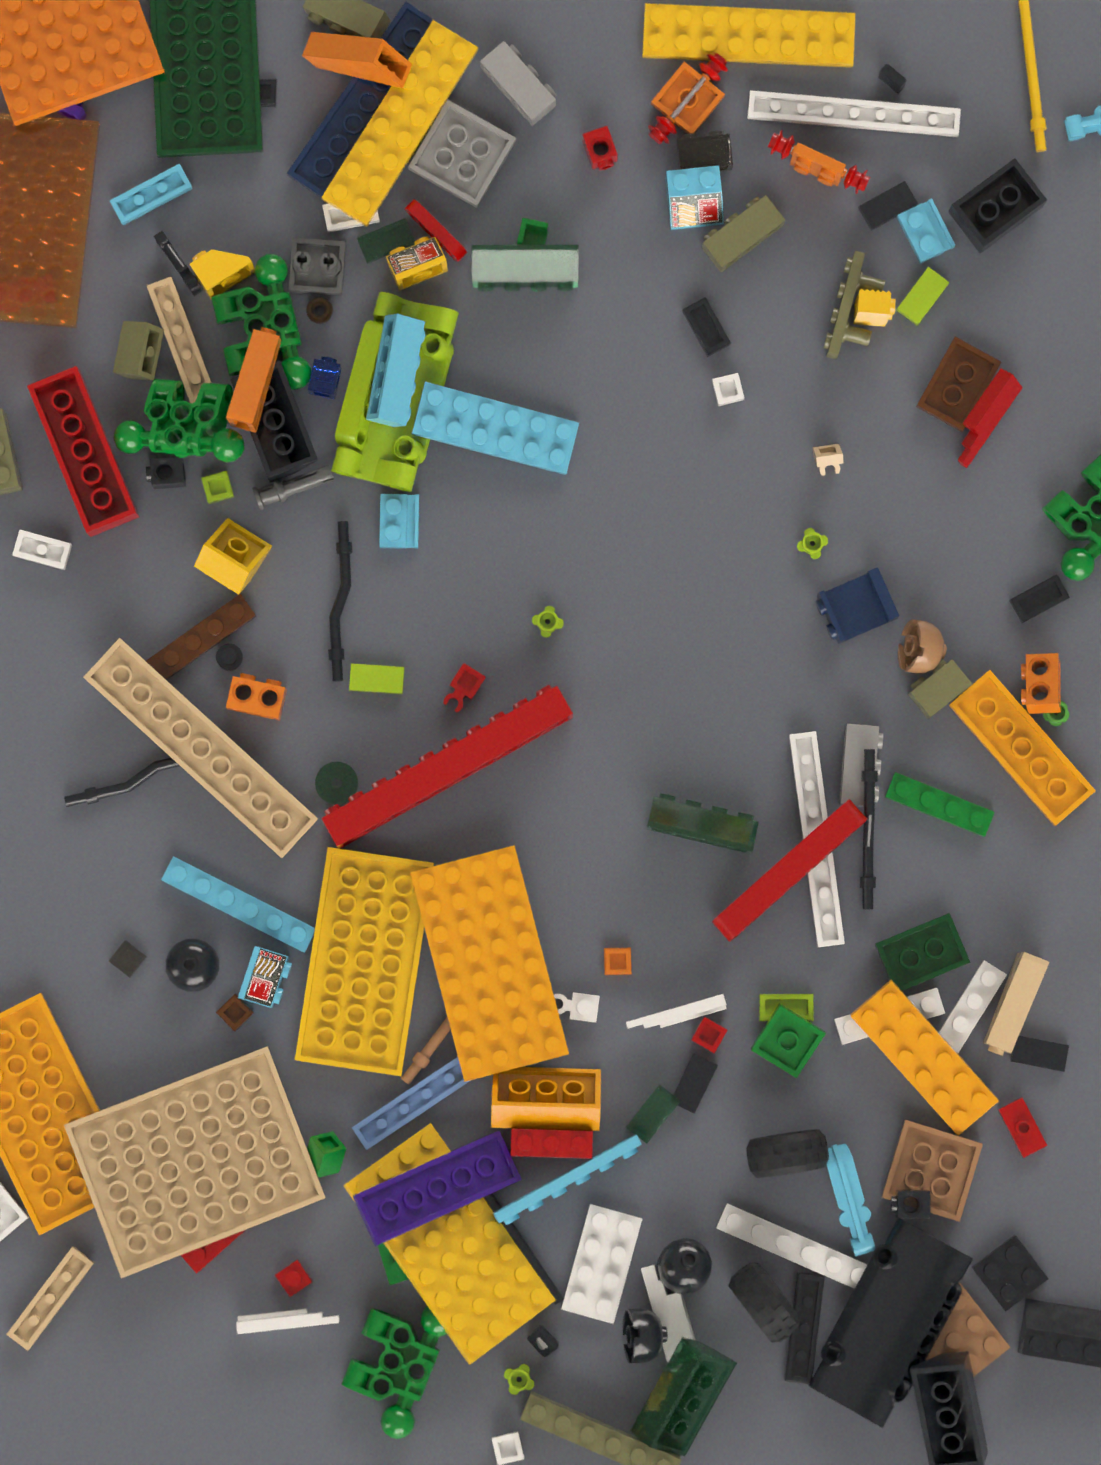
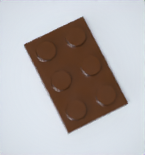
M955 336L916 407L963 432L965 429L964 420L989 386L1001 361Z

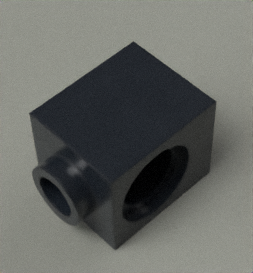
M179 457L150 459V466H146L147 482H151L154 489L186 487L184 459ZM163 467H170L172 469V475L168 479H161L158 476L160 469Z
M895 1190V1196H891L890 1200L891 1212H895V1217L898 1219L931 1218L930 1191ZM912 1196L917 1200V1207L914 1211L907 1212L903 1207V1202L907 1197Z

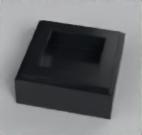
M885 64L878 76L897 94L904 88L907 81L905 77L889 64Z
M260 79L261 107H276L277 80Z

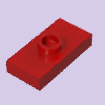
M1023 1097L998 1109L1022 1158L1048 1146Z

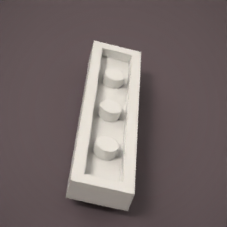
M985 960L982 961L939 1030L942 1037L957 1053L961 1050L1007 974Z
M937 988L907 996L926 1019L945 1014ZM850 1014L834 1019L842 1045L869 1037L853 1020Z

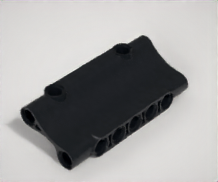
M897 1219L885 1244L879 1245L874 1250L866 1269L830 1336L822 1347V1361L808 1386L883 1428L894 1408L893 1404L903 1401L913 1386L910 1368L926 1361L960 1298L962 1288L959 1281L963 1279L973 1258L910 1223Z

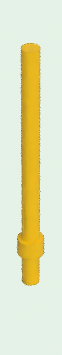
M1018 0L1032 114L1030 128L1031 132H1034L1036 152L1046 151L1044 131L1047 127L1046 119L1042 116L1029 0Z

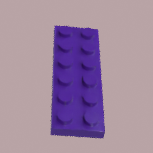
M498 1130L354 1195L353 1199L374 1245L378 1246L522 1179Z

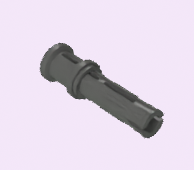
M329 465L289 480L282 482L281 480H274L271 485L259 489L254 487L252 489L261 511L264 510V506L278 501L283 503L289 496L333 482L334 478Z

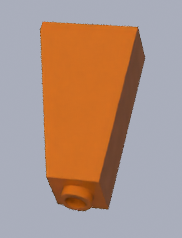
M311 32L302 54L304 58L319 69L399 88L404 87L412 67V63L385 40L380 38Z
M261 327L260 331L253 329L226 416L231 427L254 433L257 432L281 344V338L276 335L277 332L275 330Z

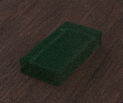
M406 218L360 236L357 238V241L368 264L390 255L389 252L401 246L407 248L414 245L415 239Z
M659 1084L627 1124L626 1128L647 1144L677 1107L680 1100Z

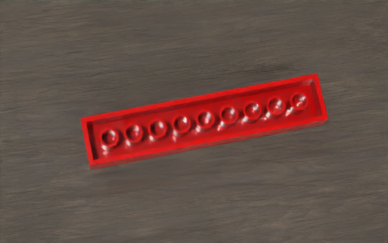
M550 685L543 687L536 692V698L529 702L527 698L520 700L512 705L513 711L506 715L503 711L489 718L490 724L482 728L479 724L465 732L467 735L465 738L459 741L453 738L444 743L442 751L436 754L433 751L424 754L418 758L420 763L410 767L407 764L395 771L397 776L387 781L384 777L373 783L371 791L365 794L359 791L348 798L349 803L340 807L339 804H336L325 810L326 816L321 819L336 846L342 849L571 720L573 712L558 686L551 688Z

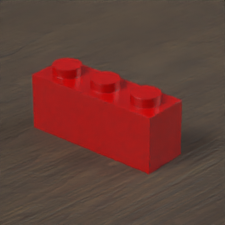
M512 1128L511 1156L592 1159L593 1131Z

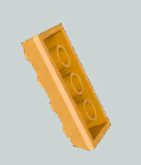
M519 1067L493 1074L491 1128L599 1131L601 1069Z

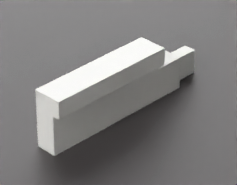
M723 994L628 1021L626 1022L627 1029L642 1024L644 1029L660 1025V1028L725 1010L727 1009L726 1001Z
M655 1264L641 1268L653 1313L658 1316L661 1325L667 1328L668 1339L666 1343H663V1349L668 1366L672 1367L698 1360L700 1354L683 1294L667 1293L666 1286L658 1278Z
M306 1308L238 1316L236 1325L237 1334L334 1324L339 1323L340 1319L339 1315L323 1317V1312L307 1313Z

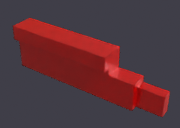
M1000 368L963 422L970 432L961 443L965 450L957 461L965 468H968L1023 388L1012 373Z

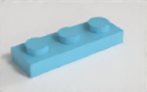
M178 164L109 201L124 226L193 188L181 165Z

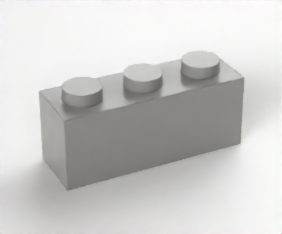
M503 41L480 61V68L529 124L533 126L556 107V99L554 98L556 93L548 84L543 85L537 79L539 74L530 64L526 66L521 61L522 55L514 45L508 46Z
M845 725L839 805H843L850 799L857 807H864V782L861 781V771L864 770V749H875V770L878 771V776H880L881 760L877 759V749H882L883 733H879V726ZM875 786V802H878L879 786Z

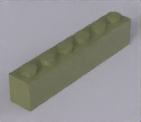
M532 1391L520 1416V1420L623 1465H680L681 1457L677 1454Z

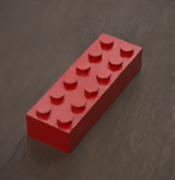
M74 366L27 385L86 533L92 537L139 518L79 368Z

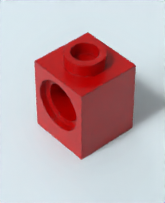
M608 126L582 134V141L592 170L596 168L606 170L613 167L614 162H617L618 154ZM597 145H604L607 147L608 152L605 155H597L593 149Z

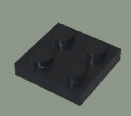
M1013 1235L972 1267L1005 1312L1048 1280V1277L1016 1235Z

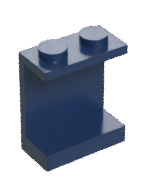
M878 567L868 571L863 576L826 592L824 590L819 592L817 595L819 600L815 601L821 616L825 614L829 624L826 625L831 639H836L838 644L896 620L899 617V613Z

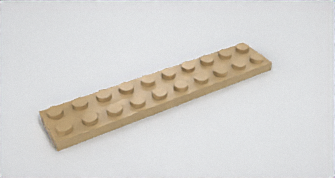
M121 638L110 647L83 677L281 858L289 852L318 820L312 812Z

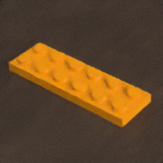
M991 670L987 671L949 704L950 708L1053 826L1060 823L1096 791Z
M892 980L887 982L850 1014L853 1020L958 1136L999 1102L993 1092Z

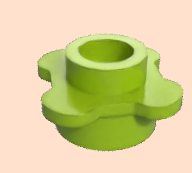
M807 528L804 531V538L797 543V549L800 552L808 553L812 559H818L821 556L820 551L823 546L828 544V538L825 535L821 536L813 528ZM811 541L815 542L814 546L810 545Z
M546 606L543 612L532 617L533 625L538 626L541 630V636L545 638L550 637L554 630L561 629L564 625L563 620L558 618L552 606ZM549 619L550 624H546L545 621Z
M521 1364L519 1368L513 1370L508 1368L505 1370L504 1377L508 1380V1390L511 1394L517 1395L519 1391L533 1389L534 1381L530 1378V1368L528 1365ZM517 1377H521L522 1381L518 1382L516 1380Z

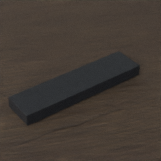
M797 1272L793 1308L801 1317L799 1328L789 1337L784 1378L786 1382L809 1384L813 1378L825 1280L823 1275Z

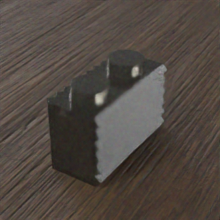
M712 131L708 133V136L697 137V134L690 133L682 135V139H677L679 170L718 165L720 171L733 169L730 134L724 135L723 131Z

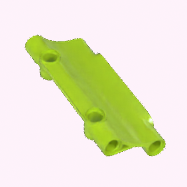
M387 292L378 293L373 312L374 319L368 320L362 330L336 427L335 440L339 447L336 450L331 469L332 472L402 491H412L418 465L425 460L430 439L412 435V430L424 383L428 382L443 387L445 385L454 354V347L451 341L459 315L457 311L446 307L405 300ZM392 314H401L425 321V338L419 353L421 360L414 380L416 388L410 402L411 415L406 426L391 427L366 420L385 316Z

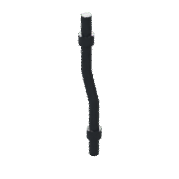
M348 521L338 522L339 542L336 543V554H339L341 585L329 616L331 649H328L329 661L332 662L333 682L343 681L342 660H345L344 649L341 648L340 617L352 586L350 566L352 542H349Z
M864 749V770L861 771V781L864 782V815L868 820L863 826V876L860 877V888H863V909L872 910L873 888H876V877H873L875 782L878 781V771L875 770V749Z
M171 757L154 761L124 783L99 789L91 787L84 789L85 792L65 796L66 807L86 802L89 805L99 802V799L131 792L158 771L179 767L180 765Z

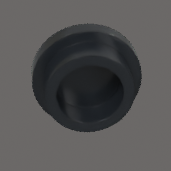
M224 644L216 653L218 665L225 670L237 669L243 660L242 651L234 644Z

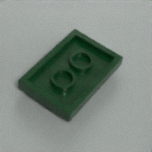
M950 913L875 943L889 980H892L901 991L971 963Z

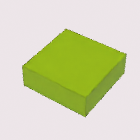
M227 470L201 477L208 504L234 497Z

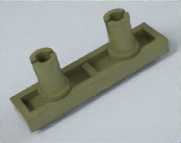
M859 251L854 252L853 258L847 257L844 273H848L846 283H840L837 298L841 299L839 309L834 308L830 321L835 326L832 334L827 333L823 347L828 349L826 356L828 358L837 360L841 344L845 340L865 346L869 345L872 331L849 325L850 322L847 321L855 292L861 289L864 291L866 289L869 291L873 289L875 292L877 290L882 292L885 280L863 275L861 268L865 253Z

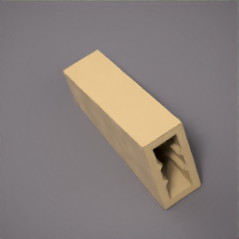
M1026 952L1017 953L983 1041L984 1044L989 1045L988 1051L1003 1056L1004 1052L1012 1053L1047 970L1049 961Z

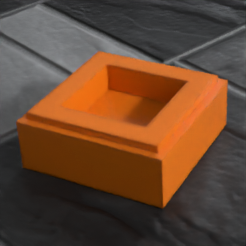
M631 947L604 948L605 975L632 974Z

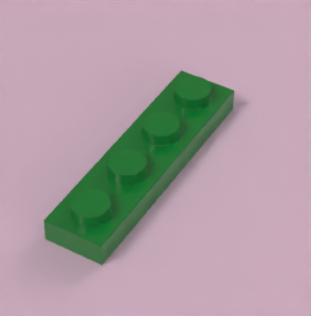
M896 772L893 774L884 797L982 837L986 836L995 813L992 810Z

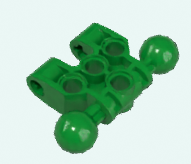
M266 254L260 257L255 265V276L262 285L267 286L268 296H263L251 287H245L211 297L218 325L244 320V330L248 335L246 342L223 349L229 375L235 376L240 374L252 336L251 327L255 322H262L264 328L275 330L277 332L276 335L281 338L278 354L282 351L284 361L281 364L290 388L294 390L301 389L309 383L312 371L309 363L304 358L299 357L297 347L301 346L302 343L291 295L289 292H284L282 284L288 274V266L279 255ZM255 296L258 298L255 307H245V301L248 297ZM280 316H289V324L286 327H277V320Z
M154 379L143 410L152 422L151 430L146 431L140 423L133 420L124 421L116 427L113 433L116 447L124 453L133 454L147 446L153 453L174 454L179 458H185L190 455L203 457L206 452H213V455L223 462H234L241 457L244 451V440L237 431L230 428L226 429L228 422L226 416L233 396L231 385L203 383L196 401L190 404L187 401H183L185 389L182 381Z
M1101 454L1081 472L1084 480L1097 493V495L1090 498L1086 506H1080L1068 493L1061 490L1042 508L1045 515L1069 540L1089 541L1084 548H1071L1062 556L1060 564L1064 575L1075 581L1085 580L1092 574L1095 566L1094 559L1101 554V515H1097L1091 510V505L1101 504ZM1076 521L1082 522L1085 525V531L1082 533L1075 532L1072 529V523Z
M428 1306L421 1313L420 1321L424 1329L421 1341L417 1338L412 1322L371 1307L361 1334L383 1343L386 1349L379 1358L378 1367L351 1358L341 1383L344 1387L377 1401L394 1393L399 1394L396 1404L384 1410L380 1421L384 1433L394 1439L405 1438L414 1429L415 1419L411 1408L414 1401L421 1400L440 1352V1349L436 1347L438 1339L447 1334ZM398 1328H405L409 1332L407 1342H400L396 1338V1330ZM394 1353L398 1356L399 1365L397 1367L388 1366L386 1363L387 1354ZM418 1363L423 1366L425 1371L423 1377L417 1378L412 1375V1364ZM378 1379H385L389 1383L388 1392L381 1393L377 1390L376 1381Z

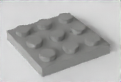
M447 99L409 164L408 170L477 208L515 144L516 138Z

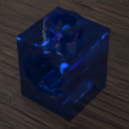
M322 356L321 360L314 359L308 386L309 394L336 399L342 370L341 364H338L336 359Z

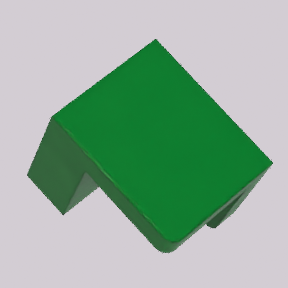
M522 217L517 250L543 255L549 230L548 223Z
M333 1131L311 1136L309 1139L307 1151L318 1178L339 1173L347 1148Z

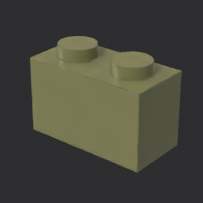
M123 321L113 373L128 379L153 381L164 329L148 322Z
M943 659L932 670L934 674L928 679L922 676L910 685L913 691L908 695L927 719L931 718L972 685L953 659L948 663Z

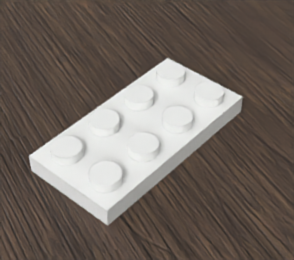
M590 1204L561 1307L562 1310L614 1324L642 1218Z

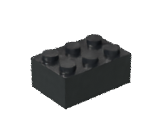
M1014 158L953 203L948 212L978 252L982 253L1043 208L1047 199L1016 158Z

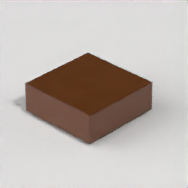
M236 993L216 1011L234 1032L254 1014L246 1003L238 998Z

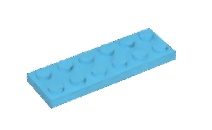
M425 382L412 435L566 475L579 422Z

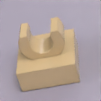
M840 445L813 447L814 460L817 467H819L821 475H825V467L833 465L835 473L838 474L840 472L839 464L844 463Z

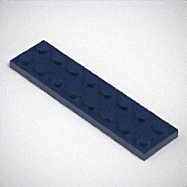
M405 2L385 30L381 39L385 40L408 60L434 19L408 2ZM353 77L290 167L287 176L322 198L391 86Z

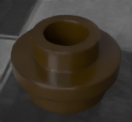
M323 297L313 298L307 305V316L316 324L326 323L333 314L332 304ZM323 307L325 312L322 315H317L315 309Z

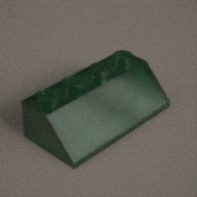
M471 245L472 286L478 287V291H493L494 287H504L505 291H519L520 287H531L532 291H546L547 287H557L558 291H572L573 287H578L579 245Z
M660 793L659 798H653L646 830L746 854L753 852L759 823L753 820V815L738 812V816L727 814L728 809L712 806V809L708 810L701 808L702 803L692 800H686L685 804L675 802L676 797Z
M682 1337L631 1431L649 1448L686 1456L737 1363L702 1342Z

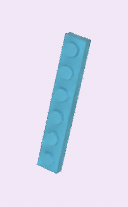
M174 856L161 879L173 887L304 953L314 936V927Z
M632 1135L592 1157V1159L583 1162L493 1212L498 1223L504 1221L505 1225H508L520 1218L518 1213L528 1208L529 1212L542 1206L544 1204L542 1199L550 1195L554 1199L567 1192L566 1186L575 1182L578 1186L591 1178L589 1173L597 1169L603 1172L615 1165L613 1160L620 1156H623L624 1159L631 1157L638 1152L636 1147L642 1145L638 1136Z

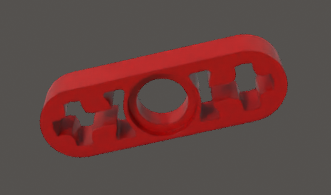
M413 199L404 208L408 215L431 238L436 237L440 247L456 262H459L467 254L466 249L417 200Z

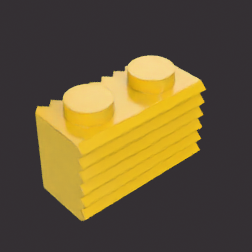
M859 290L855 300L853 324L885 327L887 321L892 320V315L895 313L896 299L891 298L890 291Z

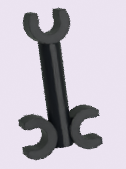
M160 231L153 237L182 277L193 296L203 291L197 279L191 273L188 266L185 265L164 232Z

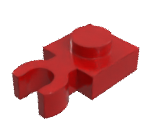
M463 663L449 684L455 691L445 696L443 704L446 706L451 699H456L458 706L455 712L459 713L464 706V697L466 696L472 700L486 680V677Z

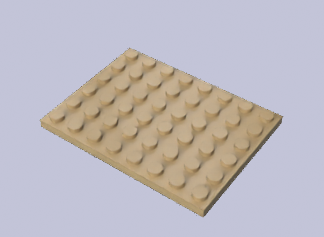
M268 1046L64 1125L121 1278L325 1199Z

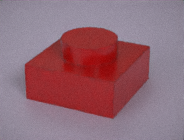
M703 1017L691 1040L715 1053L728 1030Z
M298 1259L275 1274L289 1297H292L313 1282Z

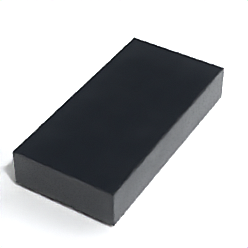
M903 181L860 205L858 209L872 231L894 219L898 214L917 206L918 202L907 183Z
M706 297L682 309L707 357L731 345Z
M1056 574L1009 601L1021 623H1024L1070 597Z
M1018 1036L1012 1050L1010 1062L1065 1072L1069 1045Z
M693 1053L670 1102L695 1114L718 1065Z

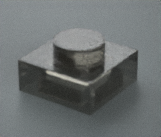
M125 940L110 958L109 962L131 978L147 956Z

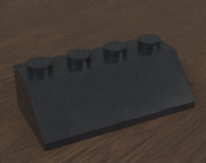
M281 361L275 362L257 432L250 431L270 483L295 474L318 460ZM239 376L230 379L234 390Z
M1026 1298L1018 1353L1025 1356L1101 1368V1310Z
M969 1352L944 1353L912 1366L910 1372L929 1465H984L988 1449Z

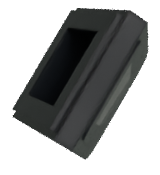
M539 1325L527 1337V1340L543 1357H547L559 1347V1342L543 1325Z

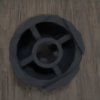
M197 938L185 939L176 943L166 958V973L170 981L177 988L187 992H196L208 988L219 972V957L215 949L207 942Z
M682 1238L675 1240L662 1250L658 1258V1275L666 1288L675 1293L697 1292L707 1283L711 1275L712 1260L710 1254L703 1244L694 1239Z
M636 1308L627 1309L624 1312L623 1335H626L627 1344H624V1351L628 1363H644L653 1360L662 1350L663 1343L667 1342L668 1333L666 1326H662L658 1316L649 1310Z

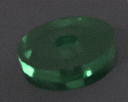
M330 762L324 765L317 773L315 787L319 796L327 803L333 805L345 804L349 802L348 798L357 793L358 790L357 774L346 763ZM336 778L342 781V785L339 788L332 786V781Z

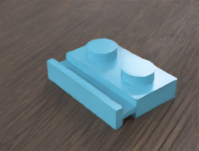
M933 199L897 215V219L920 264L955 247V243Z
M380 494V548L419 549V494Z

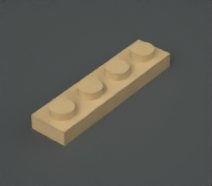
M73 1246L6 1335L27 1351L30 1350L95 1262Z

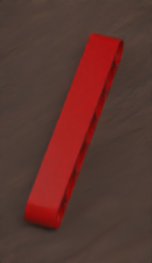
M850 799L847 800L722 911L712 923L731 942L868 820L867 817Z

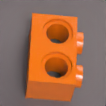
M1026 654V664H1021L1022 680H1026V689H1021L1022 705L1027 706L1028 714L1061 713V662L1059 654ZM1040 667H1044L1047 669V671L1042 675H1037L1034 673L1035 670ZM1040 692L1047 694L1043 700H1036L1034 698Z
M240 673V677H232L226 704L228 710L280 721L287 689L281 686V681L266 679V683L255 681L256 676ZM243 686H248L251 689V695L246 700H240L237 697L238 689ZM274 692L277 694V701L274 705L267 706L264 704L263 697L266 693Z

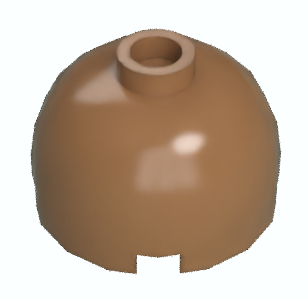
M911 619L905 625L901 634L906 637L904 646L901 644L898 646L899 666L906 672L927 673L932 671L940 663L941 659H944L947 647L944 644L940 630L936 626L926 621Z

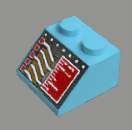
M719 165L666 171L665 180L671 230L724 224Z
M255 946L238 998L273 1008L274 1003L279 1004L284 989L280 988L282 979L288 978L292 963L288 962L289 956Z

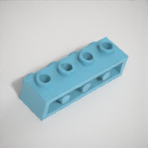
M401 314L385 316L366 420L391 427L406 426L411 415V397L416 388L414 380L421 360L419 353L425 338V321Z

